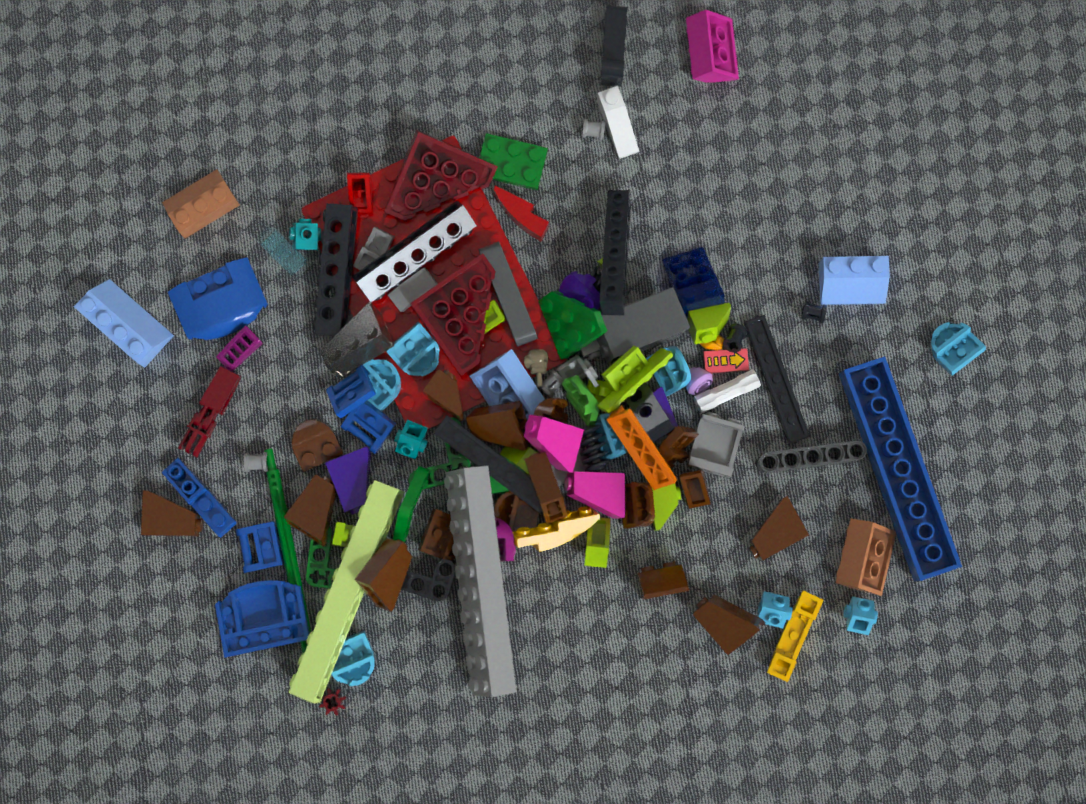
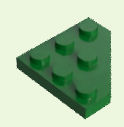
M551 291L538 301L560 360L569 358L607 332L600 311L588 308L578 300L565 297L559 291Z

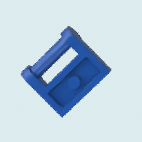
M362 364L356 368L355 372L335 386L331 385L326 389L335 414L339 418L344 417L376 395L368 376L369 373Z
M366 401L348 414L341 428L344 431L348 430L366 444L373 454H376L396 426V423L370 402ZM354 421L357 422L364 429H366L377 439L373 440L365 432H363L356 425H354Z
M274 521L235 530L236 536L240 540L243 555V573L283 565ZM252 533L259 562L253 564L248 534Z

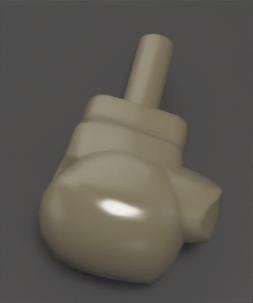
M543 349L530 350L528 355L524 357L525 367L531 370V374L536 375L537 387H542V374L547 373L548 355Z

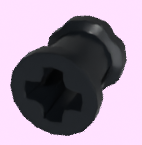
M805 301L801 320L807 318L817 320L823 324L827 305L819 306Z
M731 324L728 329L729 335L724 339L723 345L726 350L734 353L741 351L743 346L742 340L746 338L748 331L741 324Z

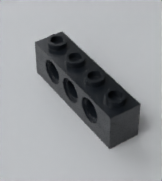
M646 382L640 385L632 396L627 397L622 402L623 405L628 403L629 409H631L652 442L675 429Z

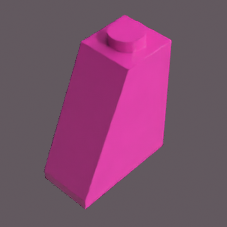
M529 414L525 425L524 437L540 453L546 451L549 462L557 470L573 473L584 429Z
M567 473L564 482L567 496L613 519L625 518V473Z

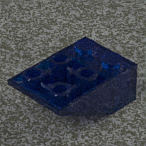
M703 247L662 259L670 286L674 288L686 318L688 317V311L725 304L724 292Z

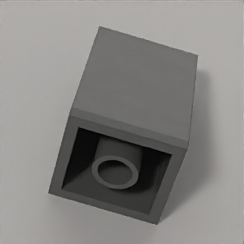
M672 287L625 306L624 315H602L607 332L597 338L600 346V354L608 364L617 361L633 346L638 347L642 352L673 341L687 331L690 325Z

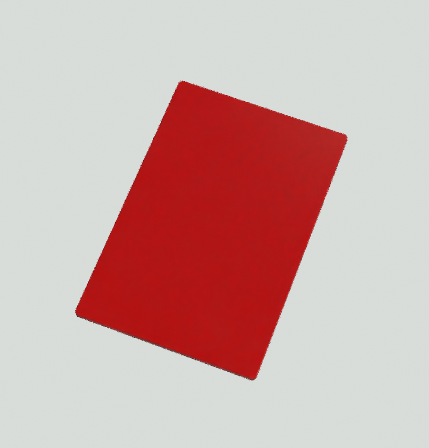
M455 136L442 140L461 149ZM404 159L370 174L372 179V213H358L353 265L361 248L366 245L374 227H378L395 237L390 246L392 248L455 201H458L464 205L477 226L473 228V231L468 236L461 237L455 241L453 247L437 254L438 256L435 260L422 265L420 270L426 268L439 284L480 256L478 249L499 241L538 337L534 341L517 347L505 318V321L484 334V340L480 342L479 354L481 355L480 363L462 376L440 346L439 363L431 373L425 376L409 375L395 363L385 350L417 322L429 334L430 332L411 306L404 312L399 311L388 296L395 288L386 291L380 300L370 302L352 278L349 309L374 360H387L399 372L401 389L394 401L405 423L407 420L427 427V430L441 424L446 416L454 417L428 399L423 392L438 369L442 372L448 370L456 376L462 409L465 412L486 402L470 378V375L507 351L513 350L531 379L536 377V375L531 374V370L527 369L524 365V357L528 355L530 350L543 349L547 352L548 364L546 371L565 363L567 359L560 360L539 305V300L480 187L469 191V195L453 201L451 198L441 202L440 207L425 212L422 210L414 213L412 218L405 221L384 212ZM348 186L304 206L302 213L305 219H312V223L318 224V228H321L322 233L325 225L323 211L326 209V204L349 205ZM341 222L335 226V232L341 230ZM454 223L448 225L447 232L453 230ZM437 236L431 237L429 244H434ZM318 241V246L322 252L323 244L321 241ZM336 244V245L334 246V248H333V253H334V254H337V253L339 252V250H340V245H339V244ZM419 249L413 250L411 257H416L419 254ZM401 261L394 265V270L401 267ZM337 265L331 269L333 276L338 272ZM353 266L352 276L355 275L357 272L360 271L359 269L355 268L354 266ZM384 274L376 278L377 283L384 279ZM408 275L406 278H404L403 282L410 278L412 275ZM491 284L489 293H492L490 302L495 300L499 308L502 310L496 293Z

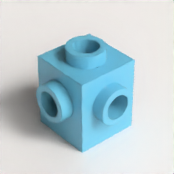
M764 591L758 605L757 617L763 619L767 625L783 628L786 620L790 621L793 608L789 607L790 597Z
M853 596L850 604L845 605L843 617L846 618L847 631L865 635L870 634L878 616V611L874 607V601Z

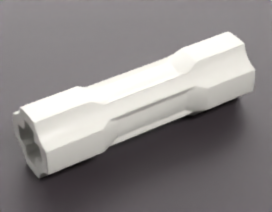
M752 369L733 380L694 396L693 399L698 411L702 414L721 403L760 387L761 384L756 372Z

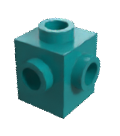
M299 219V223H293V227L289 228V240H293L292 249L317 250L318 241H321V228H318V224L312 223V219ZM304 231L307 232L306 237L303 236Z
M407 420L403 430H398L394 442L397 443L395 452L416 460L418 453H423L428 441L425 440V435L428 428Z

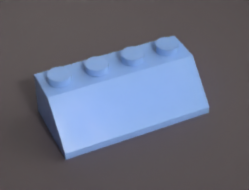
M110 279L89 290L74 306L84 317L144 368L174 336Z

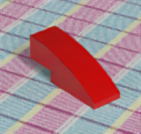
M495 185L493 189L494 196L508 217L527 234L542 242L549 228V221L533 214L534 204Z

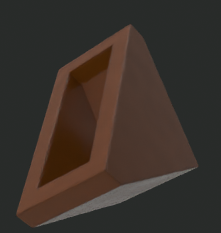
M703 470L679 474L689 509L711 504Z

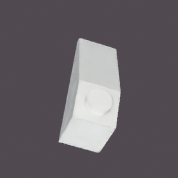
M618 86L599 92L597 94V104L618 158L621 159L638 153L639 149Z

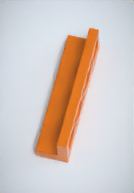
M620 405L618 409L612 411L607 418L608 423L653 490L674 484L677 478L631 409L625 410Z

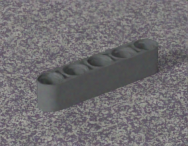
M499 241L478 249L480 255L483 253L496 271L495 278L491 280V284L517 347L538 339Z
M848 441L773 451L761 455L757 460L756 466L760 472L770 474L853 463L865 457L867 448L861 441ZM851 446L859 449L858 457L851 455ZM829 449H834L837 452L838 457L836 460H832L828 456ZM807 452H813L815 454V463H811L807 460ZM785 455L793 456L795 460L793 466L785 463ZM765 457L772 460L773 466L771 469L763 466V459Z

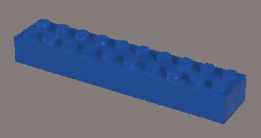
M884 356L843 370L839 373V377L862 441L867 448L870 463L913 581H922L961 568L962 564L886 357Z

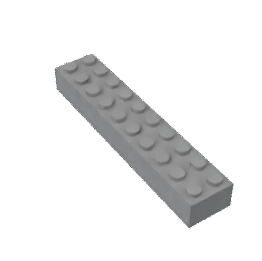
M470 467L445 472L444 484L448 491L447 508L451 516L450 531L453 534L454 540L452 550L456 557L457 565L455 567V574L459 581L458 598L461 601V621L464 624L465 631L463 641L467 647L466 665L470 672L469 688L472 696L495 697L516 693L489 467Z

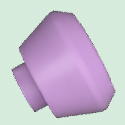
M700 367L689 369L691 380L686 386L687 391L691 395H698L712 384V374Z

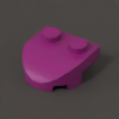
M495 517L500 562L514 561L516 547L514 545L513 532L506 522Z

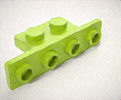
M631 347L601 374L612 389V392L597 405L599 409L607 413L618 409L620 404L627 397L632 396L640 385L650 380L659 368L664 367L668 363L669 359L673 357L672 352L660 348L646 360L638 347Z

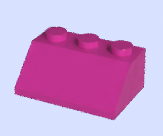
M703 10L687 17L686 31L689 41L692 78L705 83L738 80L732 18L709 10Z

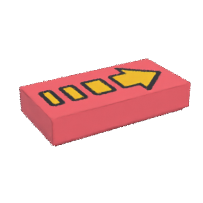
M747 348L734 353L728 350L703 352L704 370L710 373L749 371Z

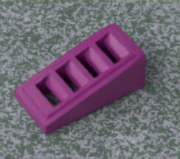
M245 326L216 358L228 370L233 372L263 343ZM246 336L252 341L250 345L244 340ZM241 342L247 349L243 351L237 344ZM233 348L240 354L238 358L231 352ZM228 354L234 360L233 364L224 356Z

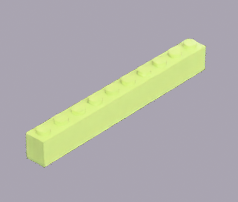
M376 480L368 487L366 493L367 500L358 512L359 520L357 525L350 532L349 537L351 539L348 547H345L341 554L342 562L340 567L333 574L332 580L334 581L331 589H328L324 596L325 604L323 609L316 616L315 622L317 624L314 631L307 638L308 646L305 653L303 652L298 660L299 668L297 673L290 680V694L311 703L321 702L364 594L363 589L354 579L385 541L404 495L403 491Z

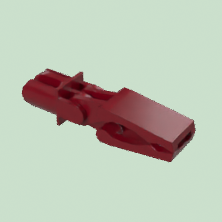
M223 366L219 367L199 404L203 408L194 414L191 422L187 425L189 428L178 449H185V452L188 454L193 452V456L198 458L208 437L211 438L210 436L216 427L217 422L215 420L217 414L221 416L224 414L242 378L241 375Z

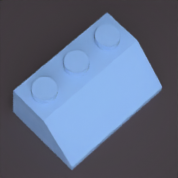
M889 256L823 257L819 262L820 305L885 304L890 278Z
M512 349L470 375V378L489 406L520 401L527 419L529 414L533 415L536 407L545 400Z

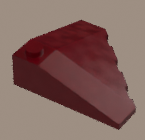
M416 129L384 212L405 221L412 218L414 213L422 210L427 212L440 207L441 202L451 198L453 201L469 195V191L479 187L481 190L489 187L498 166Z
M483 253L410 303L412 309L461 376L480 363V342L484 340L486 324H484L486 310L489 311L492 295L489 291L491 280H494L496 272Z

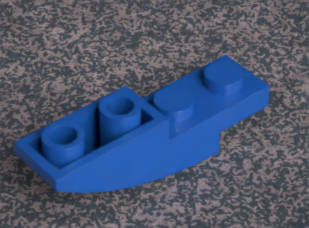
M180 458L174 460L161 472L218 537L224 536L237 524L226 507Z

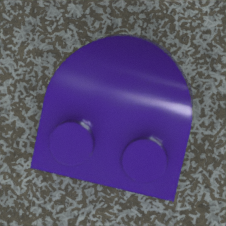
M573 271L564 278L559 288V292L563 293V296L578 300L588 308L598 310L601 307L600 293L593 286L596 281L594 277L590 274L582 275L578 274L577 271Z

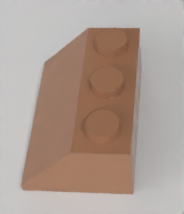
M218 169L162 202L168 216L184 238L189 237L240 206Z
M850 519L845 545L842 549L840 566L837 570L836 584L882 596L896 531L874 522Z

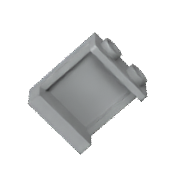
M707 412L706 415L702 414L696 430L699 435L693 441L686 467L703 470L704 472L729 479L733 473L734 460L745 426L740 425L741 421L728 418L727 421L719 419V415Z

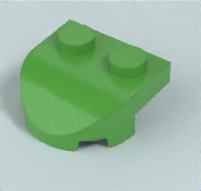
M579 375L564 379L562 386L567 391L566 398L587 426L595 425L599 413V407L597 406L599 403Z

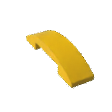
M805 591L801 592L793 608L790 621L787 620L767 673L786 682L789 681L797 662V656L813 620L817 617L824 601L823 599Z

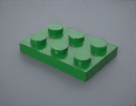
M486 133L480 158L498 166L492 180L538 191L548 148Z

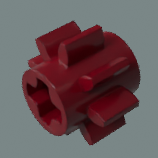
M329 688L327 689L328 695H323V704L319 708L325 707V715L334 711V714L338 716L339 708L346 709V706L343 705V700L347 696L342 697L340 695L341 689L333 693L332 689ZM335 696L338 705L330 707L331 702L328 699Z

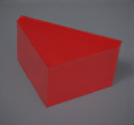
M369 172L347 173L349 205L358 208V213H372V179Z

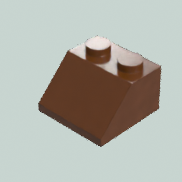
M438 369L423 392L428 399L462 422L464 415L456 376L448 370L442 372Z
M676 561L663 563V568L656 570L654 565L643 567L641 572L637 573L642 600L689 591L682 564L676 565Z

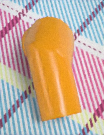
M718 335L716 340L709 343H700V345L705 349L721 350L724 338Z

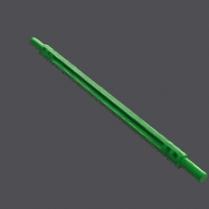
M273 449L264 450V452H267L266 463L268 471L266 475L288 583L301 586L310 634L312 631L291 527L284 518L287 514V507L280 471L276 468ZM307 640L300 642L302 653H305L308 646Z

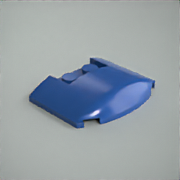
M247 257L226 263L223 267L189 282H183L168 291V295L189 340H193V338L213 340L231 335L253 322L263 306L266 308L268 305Z
M278 580L253 582L229 592V595L222 602L218 601L215 604L224 658L306 641L309 636L301 586L297 584L293 585Z

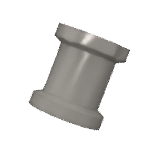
M584 118L582 138L591 136L599 137L600 140H603L605 121L593 122Z
M555 370L550 372L551 375L542 382V387H539L548 398L553 397L552 394L563 382V378Z
M267 452L253 455L244 453L245 472H250V470L268 471L266 463Z

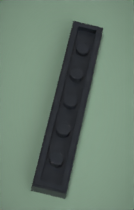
M765 315L744 321L743 324L748 331L749 340L788 445L809 438L808 429Z
M446 416L434 432L437 437L477 467L488 466L489 475L537 512H542L529 476L450 417Z

